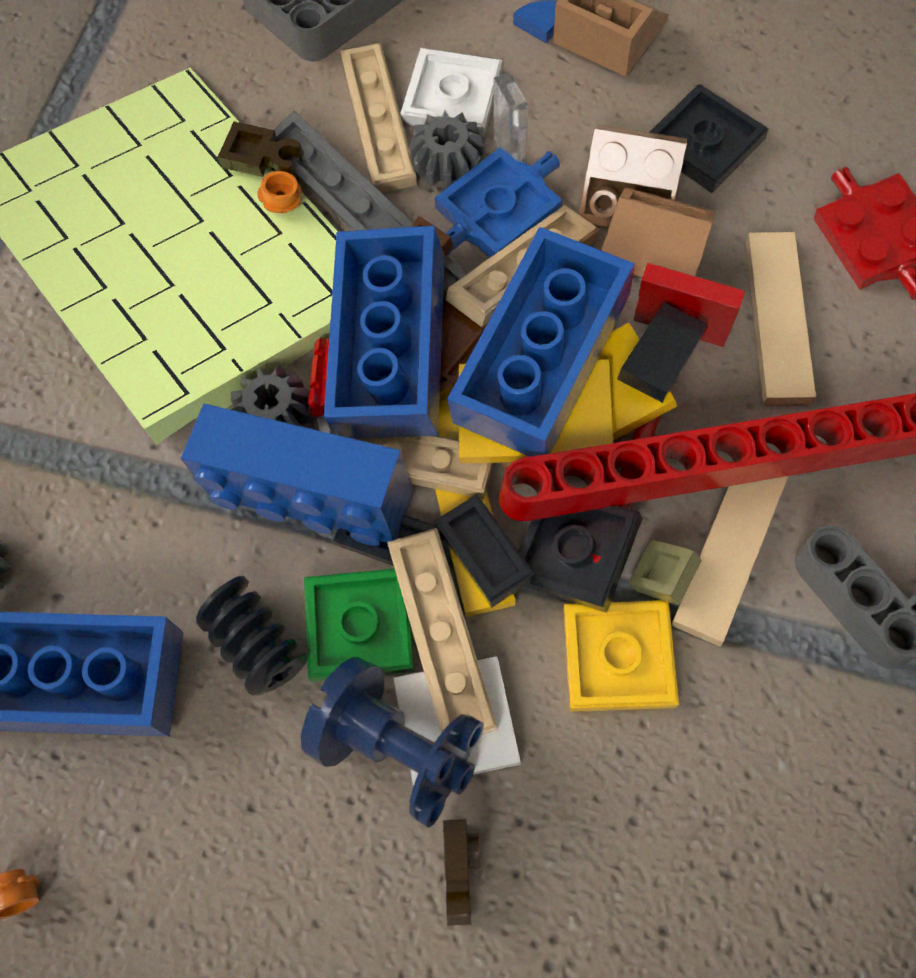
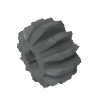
M444 110L440 118L427 114L425 125H415L413 139L410 140L411 144L409 145L410 158L413 160L414 170L417 172L418 177L427 176L431 186L439 181H444L448 188L453 181L458 180L479 164L482 160V155H484V141L482 136H480L477 123L467 122L463 112L454 118L450 117L446 110Z
M279 365L271 375H267L266 371L258 366L257 378L251 380L241 376L240 384L243 390L230 392V400L234 406L231 410L297 426L312 423L313 415L310 413V406L308 405L309 390L303 388L302 379L296 373L287 376L285 369H282Z

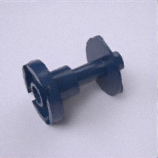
M352 657L341 663L327 677L319 689L328 694L322 707L319 708L311 703L301 732V749L306 755L324 767L336 766L354 750L375 763L381 762L388 756L415 771L418 775L410 797L409 813L417 822L428 828L432 827L441 815L450 793L454 792L460 795L468 786L475 770V765L469 762L468 759L471 751L480 740L484 723L469 714H461L450 722L437 740L433 742L404 726L405 714L403 711L382 700L385 675L381 668L359 657Z

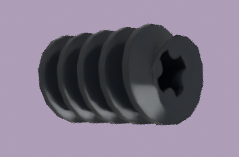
M237 576L217 588L206 599L197 613L196 624L200 629L208 632V640L212 645L221 647L220 656L227 663H233L232 672L239 679H246L245 689L252 696L262 695L283 686L293 679L306 664L308 656L305 654L293 660L289 658L296 649L297 642L291 638L280 644L277 643L285 627L281 622L267 628L264 626L272 617V610L269 607H263L253 612V609L260 602L261 596L256 591L241 596L248 587L249 581L245 576Z

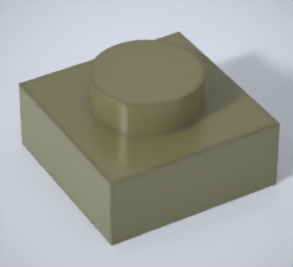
M651 539L628 583L638 593L680 605L702 560L694 550Z

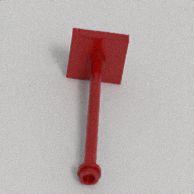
M647 263L638 294L640 297L636 305L633 321L649 325L664 302L707 323L708 326L701 341L724 347L741 307L745 290ZM661 416L636 428L632 440L653 437ZM622 467L620 473L622 477L636 479L635 474L630 469ZM632 503L618 506L630 509ZM593 554V562H599L601 556Z

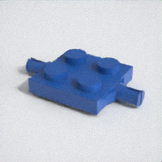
M499 147L435 197L436 209L453 224V227L446 232L451 237L454 245L447 256L464 241H468L476 245L491 258L561 208L562 199L551 191L543 180L560 167L557 156L553 155V152L548 151L533 165H527L515 160L502 147Z

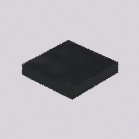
M698 84L650 133L687 138L681 173L713 193L766 139L769 128L701 84Z
M614 505L601 509L531 520L519 549L520 555L535 574V580L525 587L607 613L643 519L640 512ZM593 554L601 556L599 562H593Z

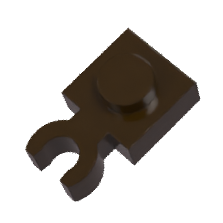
M233 121L218 154V159L222 168L263 177L267 167H271L275 171L288 172L295 177L296 171L293 162L285 159L287 157L303 158L304 152L301 143L295 139L287 138L278 141L276 133L272 129Z
M466 819L443 820L447 926L471 925L469 869H480L479 833H468Z

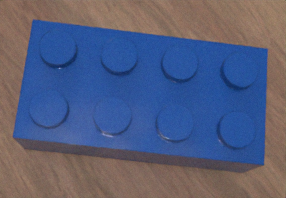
M434 226L336 232L324 418L339 436L351 439L439 436L445 256Z
M539 227L447 398L453 424L529 457L550 454L630 296L635 263Z
M204 403L181 456V460L195 476L194 481L201 485L210 495L209 500L220 507L230 510H237L239 505L256 509V513L260 516L277 522H283L285 517L303 521L302 524L307 528L324 534H330L332 529L338 530V528L347 530L354 540L371 546H378L380 541L387 543L398 539L402 527L401 521L403 516L406 515L413 494V488L401 450Z
M0 612V731L170 737L184 632L164 616Z

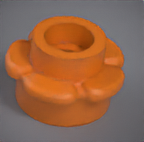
M274 171L262 179L257 194L259 201L263 202L266 210L282 214L293 211L300 205L302 189L292 174L284 171Z
M14 869L0 874V920L21 914L39 902L36 887L40 883L37 876L26 875L24 869Z

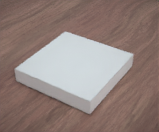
M420 48L401 111L402 124L410 126L425 125L427 114L440 118L444 110L453 118L463 112L467 122H476L480 136L485 137L502 74V60Z
M498 656L477 660L497 724V731L481 735L477 745L471 751L468 761L475 765L473 775L521 764ZM419 672L393 678L399 710L405 714L404 726L435 742L441 734V729L425 673ZM410 769L414 786L418 773Z

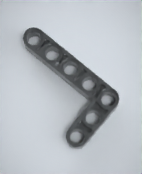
M403 0L243 1L246 10L300 58L313 62L320 61L329 56Z
M832 525L816 529L796 554L795 565L801 578L877 665L887 669H895L916 658V594L907 599L851 534L843 528ZM815 548H822L830 552L835 564H828L819 559ZM851 588H857L866 593L870 600V607L859 604L852 596ZM889 629L895 630L903 636L906 641V650L900 649L892 643L889 638Z

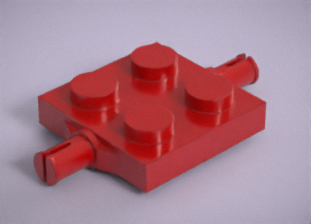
M843 167L842 171L838 169L831 176V181L834 182L842 197L816 209L814 221L859 290L879 281L899 279L909 294L910 299L915 300V194L900 173L872 185L859 186L848 167Z

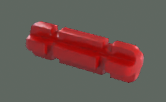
M320 337L314 343L313 355L315 356L312 359L310 387L312 389L309 391L308 405L310 406V413L315 417L324 415L329 338L324 339Z

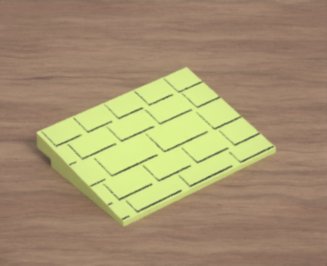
M191 68L0 153V238L156 445L195 418L197 419L203 403L225 409L232 405L230 392L243 390L240 384L241 376L251 380L257 378L258 366L264 369L267 375H271L278 365L284 369L313 349L314 343L318 338L327 339L330 334L336 232L338 231L303 192L300 196V205L293 211L280 214L266 210L263 202L259 201L257 192L261 186L262 179L267 174L274 172V168L267 167L263 177L222 168L218 154L233 121H239Z

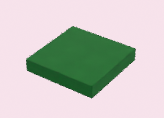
M395 568L304 577L308 679L311 682L325 681L341 663L352 657H359L379 666L384 675L415 672L411 624Z

